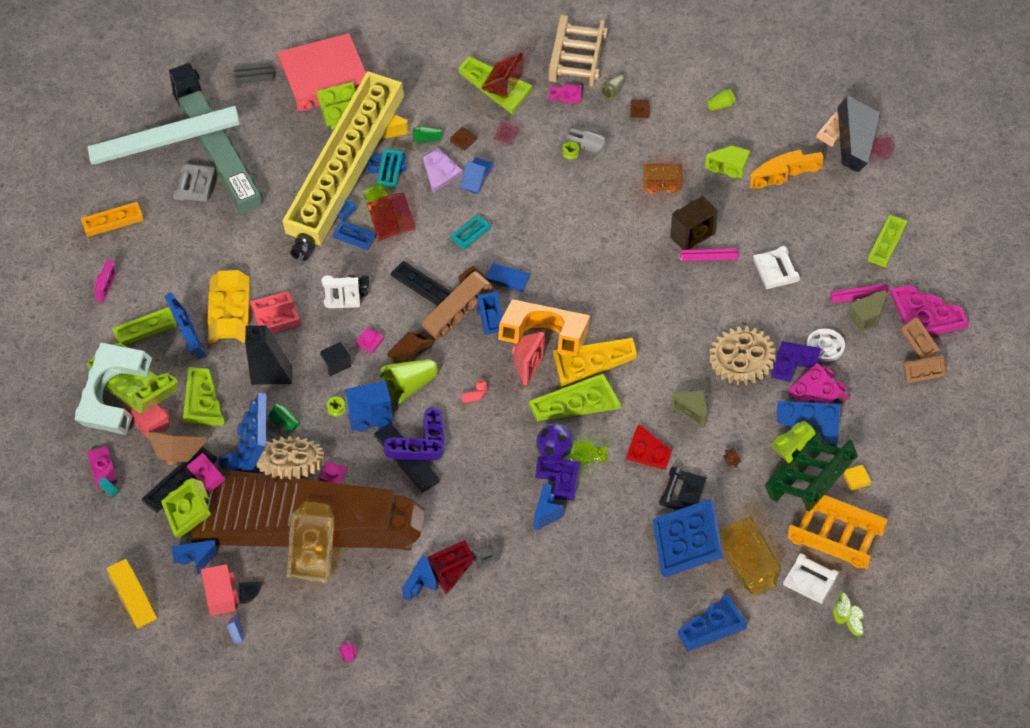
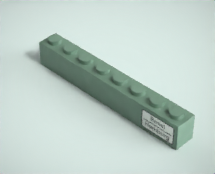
M200 91L179 98L180 109L186 119L215 112L214 109H210L208 98L203 97ZM225 129L197 136L196 138L212 166L215 167L217 175L239 214L242 215L262 207V192L259 188L256 189L253 176L248 175L245 162L240 161L239 152L236 148L233 149L231 138L229 135H225Z

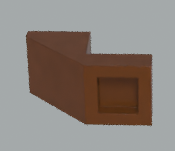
M420 331L408 332L388 352L387 356L393 359L395 364L415 361L419 350L431 348L434 340Z

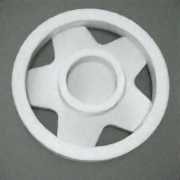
M818 329L809 335L806 346L821 348L822 354L819 361L832 362L843 355L845 342L843 337L834 330ZM820 335L819 339H815L814 337ZM830 335L836 337L837 339H831Z

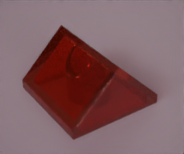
M520 52L496 62L481 88L484 91L508 99L523 74V54Z
M404 192L386 195L367 203L379 241L416 230Z

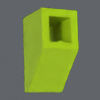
M729 146L708 153L705 168L712 172L727 174L732 178L738 177L742 179L749 163L750 151L736 146Z

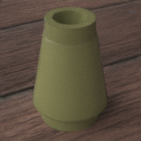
M618 74L604 82L600 89L602 96L606 99L615 98L625 83L624 77Z

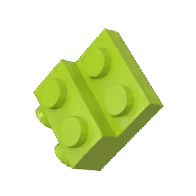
M353 82L316 91L326 128L331 127L334 130L356 92Z
M193 478L186 480L182 486L170 492L161 501L175 537H182L211 515L206 504L209 497L203 482Z

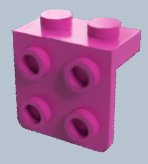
M818 363L789 389V394L796 402L831 404L837 398L842 402L850 398L846 393L847 387L840 380L836 382L833 378L835 374L829 367L823 368Z

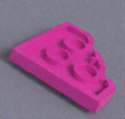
M911 285L894 288L890 291V296L903 325L914 317H918L930 336L968 328L969 322L962 307L955 304L953 306L943 302V299L929 293L925 295Z

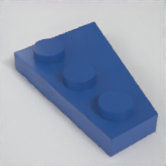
M172 292L165 295L164 297L173 312V317L181 328L179 329L180 333L188 342L186 344L187 349L191 355L195 354L199 359L206 357L205 350L187 310Z
M778 401L776 421L791 428L795 424L805 421L813 430L820 432L822 440L838 446L841 405Z
M726 593L717 604L710 605L704 614L700 617L696 616L679 629L678 637L688 652L747 629V623Z

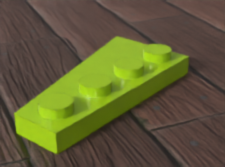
M468 56L459 67V74L512 115L532 92V85Z
M604 374L528 401V406L536 421L621 409V404Z

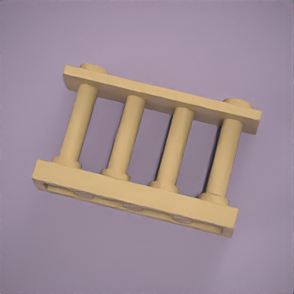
M560 16L549 67V81L556 82L557 76L565 74L589 77L590 86H594V81H598L599 78L597 66L602 41L607 38L608 28H604L605 20H601L599 29L571 26V24H568V16ZM573 33L597 36V42L570 40L566 35ZM574 47L595 50L594 56L565 53L563 48ZM566 60L590 63L592 67L591 70L562 67L560 62Z

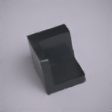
M341 342L320 351V356L327 365L329 376H333L351 367V356Z

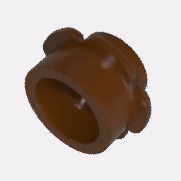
M734 448L725 449L724 460L728 466L733 465L736 468V465L741 462Z

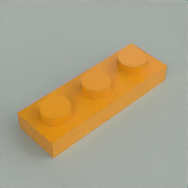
M138 202L81 218V223L87 237L144 221Z

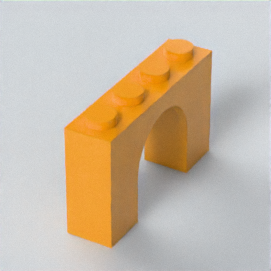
M512 299L500 321L498 340L518 344L525 331L532 328H547L559 333L557 352L577 356L588 335L590 315Z

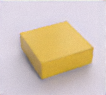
M863 465L846 469L843 473L850 490L871 484V480Z

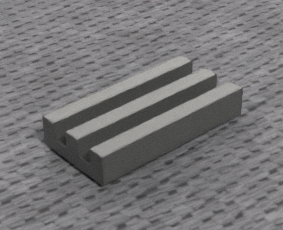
M271 63L234 66L236 84L273 80Z

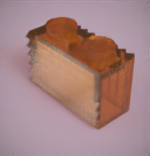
M643 163V191L650 193L658 191L675 193L682 191V163Z

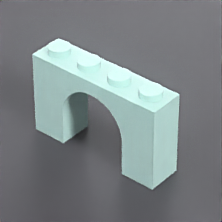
M100 343L99 349L95 353L93 366L88 374L89 378L86 387L82 391L79 407L75 411L74 420L83 426L126 435L133 415L125 409L105 405L102 398L103 389L106 383L118 374L127 373L146 377L152 357L141 350Z

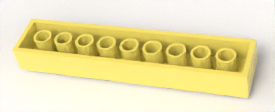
M367 71L282 221L286 234L297 237L298 234L304 233L310 235L315 240L316 245H322L345 200L348 198L404 97L402 82Z

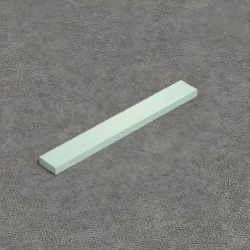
M233 106L88 146L90 162L92 165L240 125L237 109Z

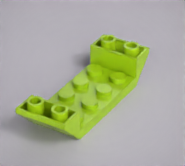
M120 342L117 343V344H113V345H116V346H121V347H126V348H128L127 346L123 345V344L120 343ZM95 356L86 363L89 369L93 366ZM148 370L146 377L127 373L115 375L106 383L104 389L142 414L176 393L178 381L168 373L157 376Z

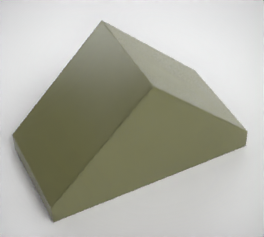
M704 391L674 392L671 398V406L704 428L707 420Z

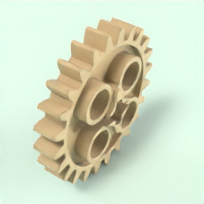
M739 326L735 332L730 328V334L723 331V338L717 336V342H712L709 356L712 369H715L716 375L721 374L722 380L728 377L729 383L733 382V380H736L737 385L741 381H744L745 385H747L748 380L756 383L757 377L763 380V374L769 375V369L774 368L773 363L776 362L774 343L770 342L769 336L764 337L763 331L757 334L756 328L749 331L747 326L742 331Z
M289 436L288 439L280 437L279 441L272 439V443L266 442V447L257 461V468H260V472L265 471V475L272 474L273 478L280 476V479H283L286 476L290 480L293 476L300 479V475L308 477V473L315 474V470H320V466H323V448H320V444L314 445V441L308 442L307 438L300 440V437L292 439Z

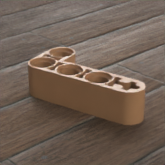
M478 272L471 273L425 318L422 327L436 340H439L449 333L477 305V295L495 292V289Z

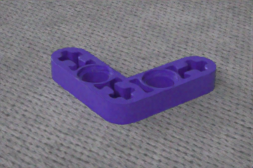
M433 407L425 410L423 417L424 439L388 438L384 443L383 452L385 456L392 459H441L445 448L442 412ZM431 416H434L435 423L431 424ZM435 431L439 435L434 437L429 435L428 432ZM415 446L419 451L413 452L409 450V447Z

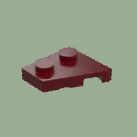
M463 540L428 556L427 560L445 594H448L474 562L475 557L467 542Z

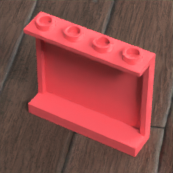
M349 34L277 52L279 66L283 68L296 101L297 111L310 110L312 107L319 106L316 95L318 90L353 82L356 91L366 74Z

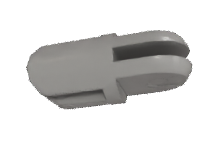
M577 129L568 130L570 135H566V140L576 142L581 146V149L593 153H603L607 149V142L602 135L590 131L583 132Z

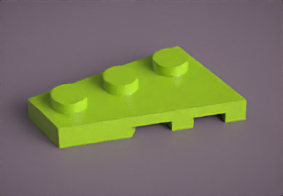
M188 367L183 422L205 425H224L225 423L220 411L219 401L216 398L209 369Z

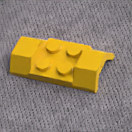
M239 270L218 271L210 278L208 344H213L218 339L236 338L245 343L246 326H249L250 277Z

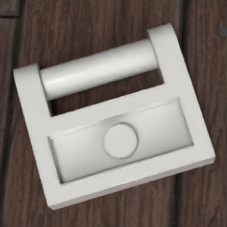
M781 246L774 251L753 255V261L766 289L800 281V276L798 272H795L788 257L789 252L785 246ZM777 258H781L788 276L783 277L776 261Z
M329 275L322 278V286L325 289V307H360L358 278H333ZM333 288H338L339 299L333 297Z
M800 553L785 578L783 585L822 604L840 572L835 569L830 570L807 559L806 555ZM804 566L827 577L828 580L824 581L802 570L801 567Z

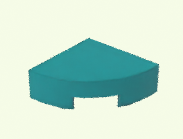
M104 477L98 482L99 486L112 497H116L120 492Z

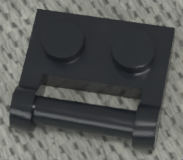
M671 467L669 471L670 477L664 495L660 497L659 505L680 510L699 503L707 477L682 471L678 467ZM677 480H684L677 501L672 500Z

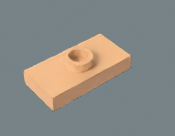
M837 112L833 114L816 136V138L832 147L840 138Z

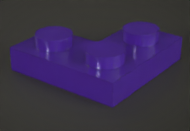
M782 341L771 372V378L792 382L797 366L812 368L816 363H819L822 354L821 348Z
M538 456L535 478L554 480L553 494H555V499L574 501L580 461L555 460Z

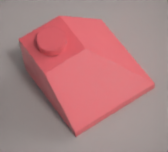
M543 332L523 336L520 342L515 344L512 349L514 364L523 385L528 386L544 357L545 333Z

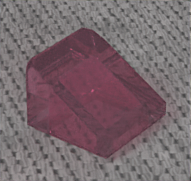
M501 121L494 139L512 145L520 129Z
M875 138L871 153L888 160L895 149V145L891 138Z

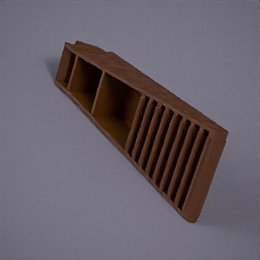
M217 469L225 480L210 493L206 490L209 497L206 504L211 515L192 528L190 536L192 537V543L215 540V545L392 548L411 551L412 544L421 535L425 509L406 496L394 495V490L298 478L289 480L288 477L280 479V476L273 478L272 475Z

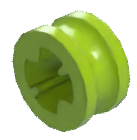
M574 141L564 143L562 149L563 156L567 159L577 158L579 156V144Z
M341 397L330 398L327 401V412L335 417L342 415L345 412V401ZM334 404H339L338 409H333Z

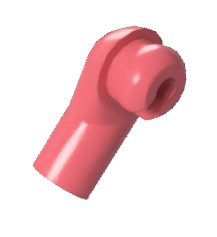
M477 381L473 392L461 393L462 403L480 401L488 392L486 381Z

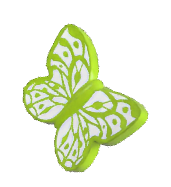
M844 592L838 595V602L835 603L833 608L834 618L839 624L847 623L849 630L855 636H860L863 634V625L860 619L864 617V613L859 607L850 605L849 598Z

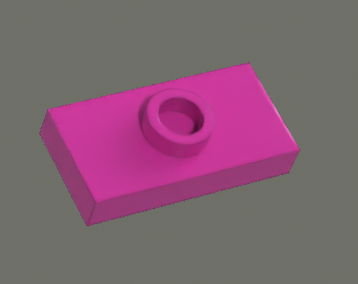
M107 259L101 274L97 275L94 293L98 302L105 301L116 275L113 260Z
M108 446L87 451L96 487L100 488L98 482L103 477L111 484L117 483Z
M204 453L187 466L193 475L203 482L205 489L209 493L225 480Z

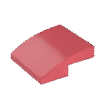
M288 291L250 301L257 324L267 325L272 334L301 326L299 316Z

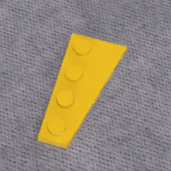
M633 338L583 345L577 356L553 350L560 386L562 388L637 359Z

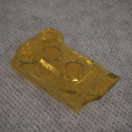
M303 502L291 514L286 578L320 582L330 581L335 517L330 510L329 504Z
M750 516L720 528L719 532L724 557L742 587L747 589L754 597L776 588L781 567L753 518Z

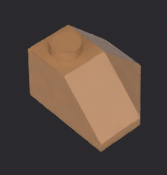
M148 431V437L157 458L166 460L168 465H179V462H188L207 441V438L195 435Z

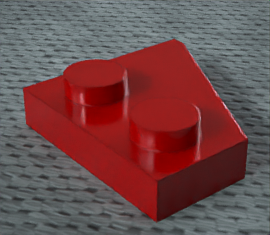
M637 425L626 460L666 470L672 450L644 427Z

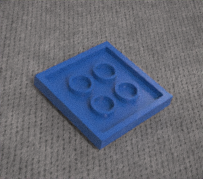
M258 392L255 399L251 400L249 411L244 413L243 422L239 423L237 428V435H240V440L237 444V452L240 453L237 470L241 472L251 473L266 447V394Z
M711 499L652 519L661 573L664 577L724 558L715 505Z

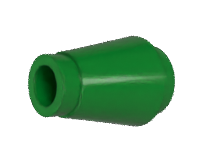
M420 125L413 128V142L423 144L441 141V129Z
M279 403L271 409L268 415L272 422L292 432L300 425V422L285 405H280Z

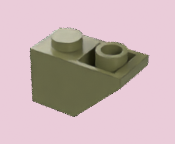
M886 290L874 292L868 297L857 299L850 303L848 315L860 332L878 325L886 301Z

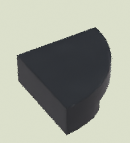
M261 581L239 583L240 604L248 603L258 596L257 593L261 590Z

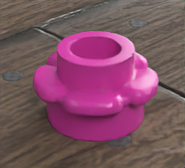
M345 641V644L339 645L343 661L353 662L354 657L357 656L354 644H349L348 641Z

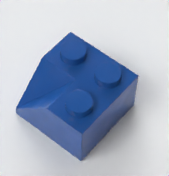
M386 381L345 389L346 408L351 431L363 432L368 428H383L392 423L391 400Z

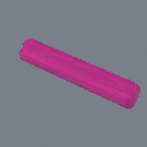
M737 248L683 249L680 251L681 261L737 260L739 258Z
M879 284L833 291L830 294L832 303L863 299L874 292H881L883 290H886L888 295L889 287L888 284Z

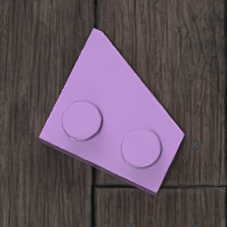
M438 148L423 157V163L433 193L462 175V170Z

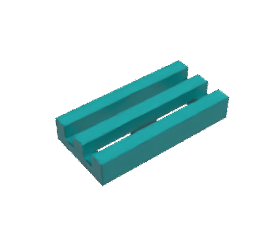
M384 148L377 186L396 189L403 151ZM388 153L391 154L386 180L382 181ZM395 155H398L392 183L390 182V177Z
M476 215L452 234L450 240L454 241L462 250H465L491 229V225L479 215ZM477 222H480L475 228H471ZM468 229H470V230L468 231V233H467L466 235H464L461 239L458 238V237L461 236L464 232H466Z

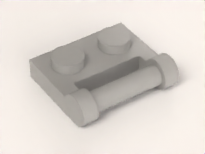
M183 164L180 170L179 184L177 190L174 191L173 198L175 200L186 199L207 202L216 173L215 167ZM193 174L190 188L185 190L188 177Z

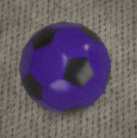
M559 423L548 424L537 434L536 447L543 457L555 460L563 459L572 450L573 436L564 425Z

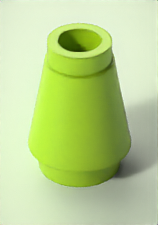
M724 89L707 101L706 104L712 112L732 107L736 103V99L731 89Z

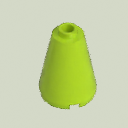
M430 359L389 364L380 369L379 376H383V381H386L391 402L393 403L395 399L397 405H399L437 377L438 366Z

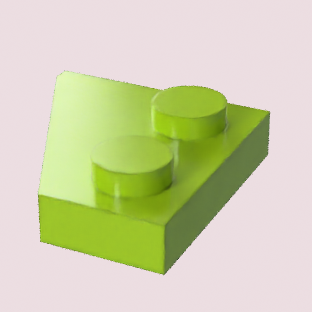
M803 421L795 424L787 433L778 436L770 445L777 454L790 463L793 460L791 454L796 449L801 451L806 443L815 435V431L807 422Z

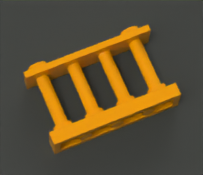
M824 495L810 512H805L799 527L790 525L787 538L797 545L804 544L850 562L856 568L863 567L868 569L871 556L867 554V551L875 535L883 536L888 519ZM817 511L827 515L818 535L806 531L814 513ZM836 519L847 523L838 543L827 539V535ZM855 527H860L867 531L858 551L846 546Z

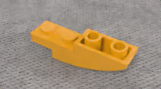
M801 150L775 157L762 164L750 174L749 187L760 189L772 184L781 185L788 181V175L797 176L803 172H817L823 166L824 157L822 152L803 155Z

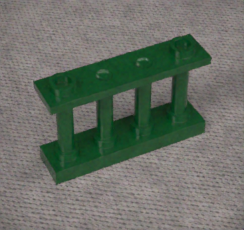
M815 431V435L806 443L801 451L796 449L791 454L793 460L790 463L785 461L764 484L770 499L775 502L785 493L802 498L806 511L810 512L858 457L853 441L848 440L842 448L824 444L820 432ZM821 452L834 455L830 462L815 459ZM808 466L823 469L818 476L804 473ZM797 479L811 483L805 490L792 487V484Z

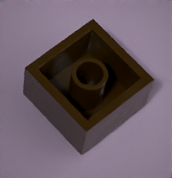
M704 196L693 199L688 205L672 213L670 238L682 250L695 247L716 234L718 210Z

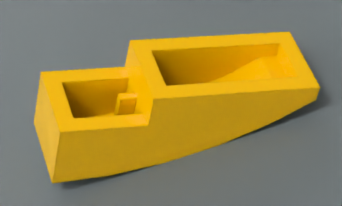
M124 559L107 567L108 577L136 628L139 629L157 620L127 560Z

